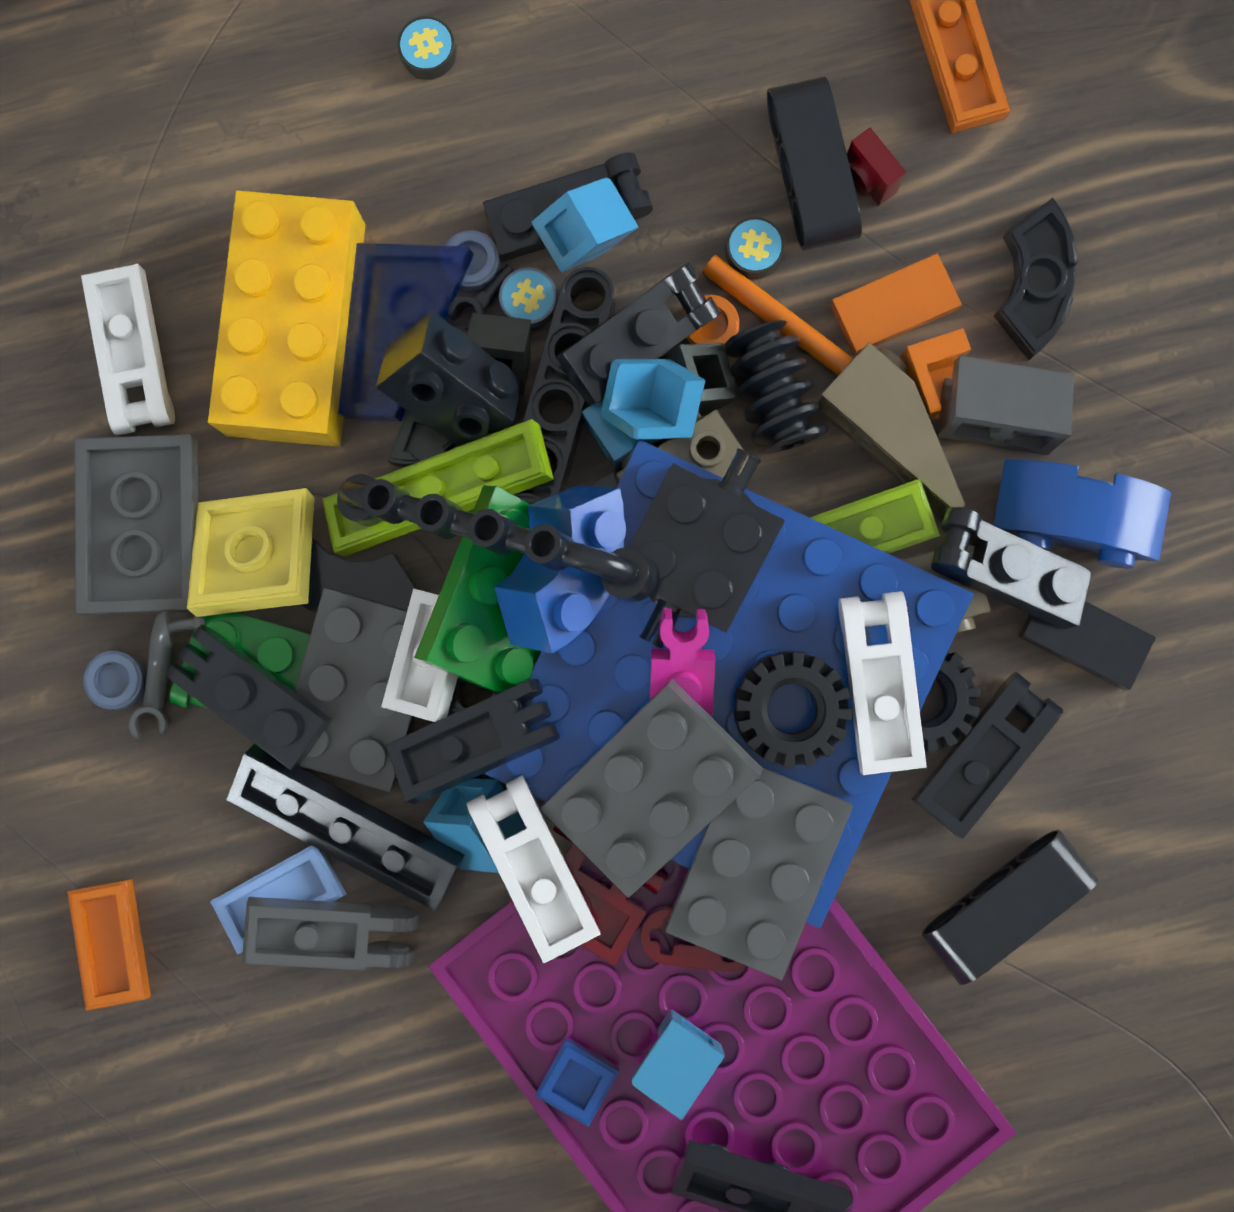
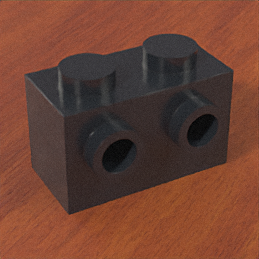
M431 310L386 346L375 388L453 444L460 447L499 432L514 422L522 379L514 374L506 364L497 361L471 341L463 331L450 325Z

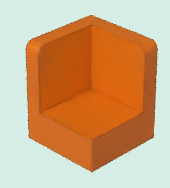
M964 328L909 345L899 357L908 368L906 375L916 384L931 422L939 419L940 411L942 410L940 401L943 382L945 378L952 379L954 361L959 355L967 356L971 351Z

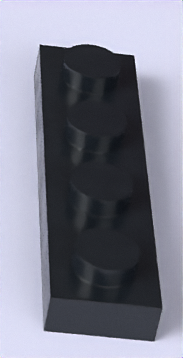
M255 743L244 753L226 799L434 911L438 909L444 900L465 856L459 851L301 767L289 770Z

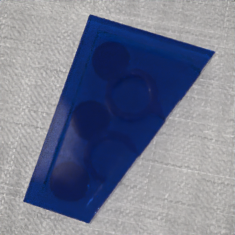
M357 243L338 414L346 419L402 421L406 409L375 388L386 346L431 310L446 320L449 306L455 300L474 256L469 247Z

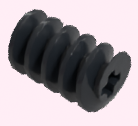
M783 320L768 322L744 330L730 337L724 346L729 357L739 358L731 366V371L734 378L746 380L738 388L739 399L754 402L745 410L744 415L749 423L762 424L752 432L751 438L752 442L756 445L769 446L763 451L764 454L796 448L817 439L828 431L827 425H808L807 419L820 410L821 406L820 403L801 402L800 396L813 388L814 383L813 380H794L793 374L806 366L807 361L806 358L787 357L786 352L798 345L800 338L797 335L781 336L779 330L787 324V321Z

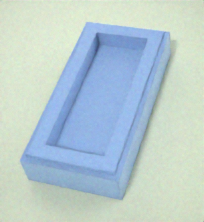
M311 845L210 902L234 949L239 954L243 952L246 906L249 897L334 902L347 893L326 853Z

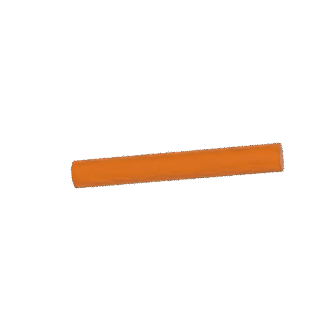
M714 255L702 272L703 275L767 323L779 320L787 321L786 326L779 330L780 333L784 336H799L800 343L797 346L837 376L854 359L719 256Z

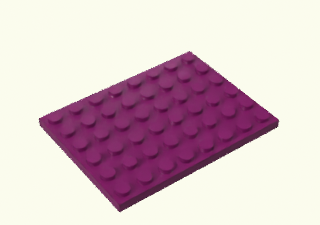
M586 856L580 869L611 887L613 882ZM669 860L661 868L669 874L657 894L641 886L628 898L647 910L643 920L650 911L660 906H674L689 868ZM835 898L820 929L805 923L783 980L749 966L739 971L723 972L664 965L655 962L645 953L641 945L640 930L643 920L615 966L581 945L543 963L515 904L512 902H508L428 966L611 1212H728L671 1194L675 1172L689 1140L702 1144H718L727 1148L731 1153L763 1163H779L787 1167L791 1172L842 1187L849 1192L852 1198V1205L848 1212H919L1017 1133ZM665 918L662 928L651 929L650 937L660 941L661 950L672 951V945L675 941L685 940L665 932V926L668 918ZM671 1009L722 1045L725 1055L682 1120L632 1085L633 1074L658 1039L657 1029ZM566 1037L619 1067V1073L589 1127L535 1096L536 1090Z

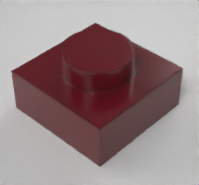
M869 127L851 141L847 157L855 189L864 196L869 194L876 204L880 206L897 193L906 171L871 127Z

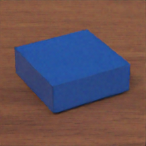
M566 1037L536 1090L535 1096L589 1127L616 1079L619 1067Z

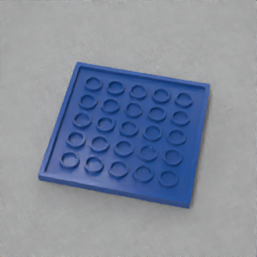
M638 440L617 486L621 491L624 520L626 523L623 547H629L672 463L701 478L717 479L719 481H722L723 478ZM745 489L744 493L756 506L784 519L785 523L728 632L725 633L708 624L709 636L706 643L700 649H712L715 653L712 718L759 765L847 800L854 805L806 923L820 929L892 772L869 775L860 773L853 714L851 715V720L846 722L844 730L848 732L844 740H838L833 747L836 751L828 757L822 756L816 759V764L810 766L800 764L792 768L783 767L781 764L771 763L763 759L751 749L738 730L733 710L736 702L734 697L736 689L744 679L742 676L749 668H753L758 663V660L766 656L778 654L777 652L789 651L805 653L825 661L829 667L835 669L842 677L840 680L843 686L848 688L850 694L844 640L839 620L838 600L840 598L858 596L861 602L876 601L882 599L883 593L902 591L907 605L919 709L921 711L974 593ZM609 594L597 616L578 637L553 654L541 651L528 680L538 679L543 693L522 703L524 709L539 702H547L551 716L531 725V730L533 732L544 726L555 724L560 738L553 743L485 772L486 775L505 784L523 775L534 797L546 802L650 700L651 648H661L651 644L660 628V624L650 642L639 637L657 605L649 596L639 602H625ZM679 616L673 627L678 631L687 632L694 628L696 619ZM885 625L865 627L867 646L888 643ZM787 684L779 687L773 692L767 705V713L772 725L786 733H796L804 730L812 722L816 711L815 700L812 694L799 684ZM851 698L847 699L848 708L852 709ZM705 828L670 860L689 868Z

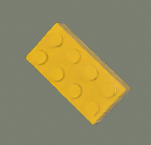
M236 190L208 423L226 437L341 447L366 226L354 201Z

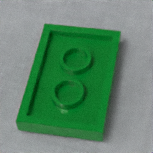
M483 485L472 513L476 514L483 509H493L514 520L518 526L530 529L529 503L497 486ZM462 537L414 658L495 694L528 681L541 651L510 644L494 586L513 573L524 554L514 551L503 555L495 554L476 545L471 539Z

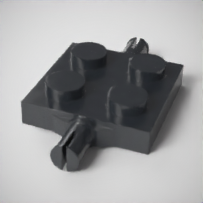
M737 448L736 454L722 481L701 478L672 463L629 545L630 548H634L650 557L658 573L656 586L649 595L650 599L657 605L642 634L639 635L640 638L647 642L651 641L660 624V615L664 608L672 609L673 626L679 616L696 619L697 609H705L708 624L725 633L728 632L785 523L784 519L756 506L744 493L753 473L761 462L753 454H750L741 474L738 475L748 454L747 451ZM659 628L651 644L663 649L664 643L661 639Z

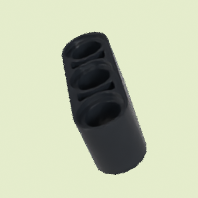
M820 77L769 88L767 90L768 116L800 248L804 251L859 239L862 234L861 213L831 87L827 78Z
M1057 829L1037 839L941 913L923 930L922 936L959 985H964L988 972L1078 902L1095 887L1098 878L1060 829Z

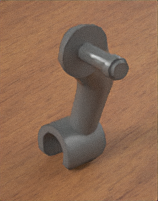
M164 611L156 617L150 637L143 707L137 709L129 719V730L136 739H143L141 720L148 713H152L157 717L161 735H165L168 732L170 719L164 711V704L169 681L166 673L172 666L173 633L197 629L200 624L205 625L204 616L196 617L194 615L192 618L171 621L168 612Z

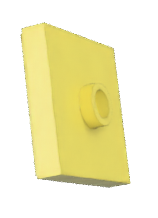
M307 488L198 502L187 609L196 617L308 604L315 500Z

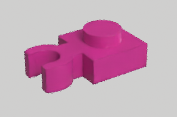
M664 608L660 615V635L663 643L669 649L651 648L650 699L673 678L713 717L715 653L712 649H700L706 643L709 636L707 613L705 609H697L694 628L687 632H681L673 627L672 609Z

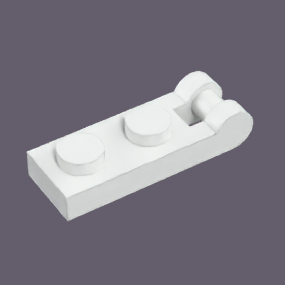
M139 264L81 275L106 414L112 432L119 436L135 432L138 425L153 423L155 427H162L174 424L175 411L167 389L145 270ZM143 385L146 400L130 403L127 389Z
M902 591L883 593L881 600L861 602L858 596L840 598L838 600V612L844 640L860 773L869 775L927 768L904 593ZM885 625L888 643L867 646L865 627Z
M521 775L506 783L507 790L489 799L481 795L467 802V807L543 963H546L601 934L527 781ZM519 812L526 829L506 839L498 822Z

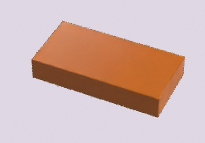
M938 253L836 297L830 303V307L853 356L858 355L869 342L876 347L954 313L962 306Z
M133 879L67 891L86 1011L145 1000L151 997Z

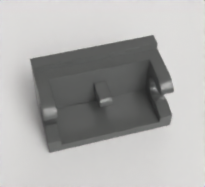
M959 355L954 361L952 379L945 378L943 382L940 401L942 410L939 415L936 435L939 438L1049 455L1071 436L1074 374Z

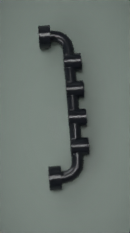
M356 474L349 477L342 484L338 492L337 504L341 514L358 524L372 526L382 520L390 524H399L406 520L416 523L422 530L443 539H451L457 535L469 538L476 545L495 554L503 555L511 551L525 554L532 561L554 571L563 570L567 567L600 576L605 590L625 602H639L647 598L657 583L658 573L654 562L650 557L634 548L623 547L613 552H608L575 542L569 535L551 525L541 524L533 529L518 526L514 520L493 509H483L476 514L464 511L460 505L438 494H428L421 499L411 496L405 489L387 480L374 479L365 474Z

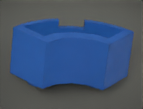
M1005 459L993 526L1048 551L1051 550V545L1095 554L1098 556L1097 563L1109 567L1132 569L1134 568L1135 560H1160L1171 491L1147 481L1118 473L1114 474L1113 483L1078 476L1079 466Z
M576 485L528 506L530 529L541 524H547L566 533L575 542L608 552L623 548L626 523L620 488ZM525 554L513 573L494 586L510 644L552 654L573 641L589 626L609 596L601 582L600 576L570 567L554 571L532 561Z

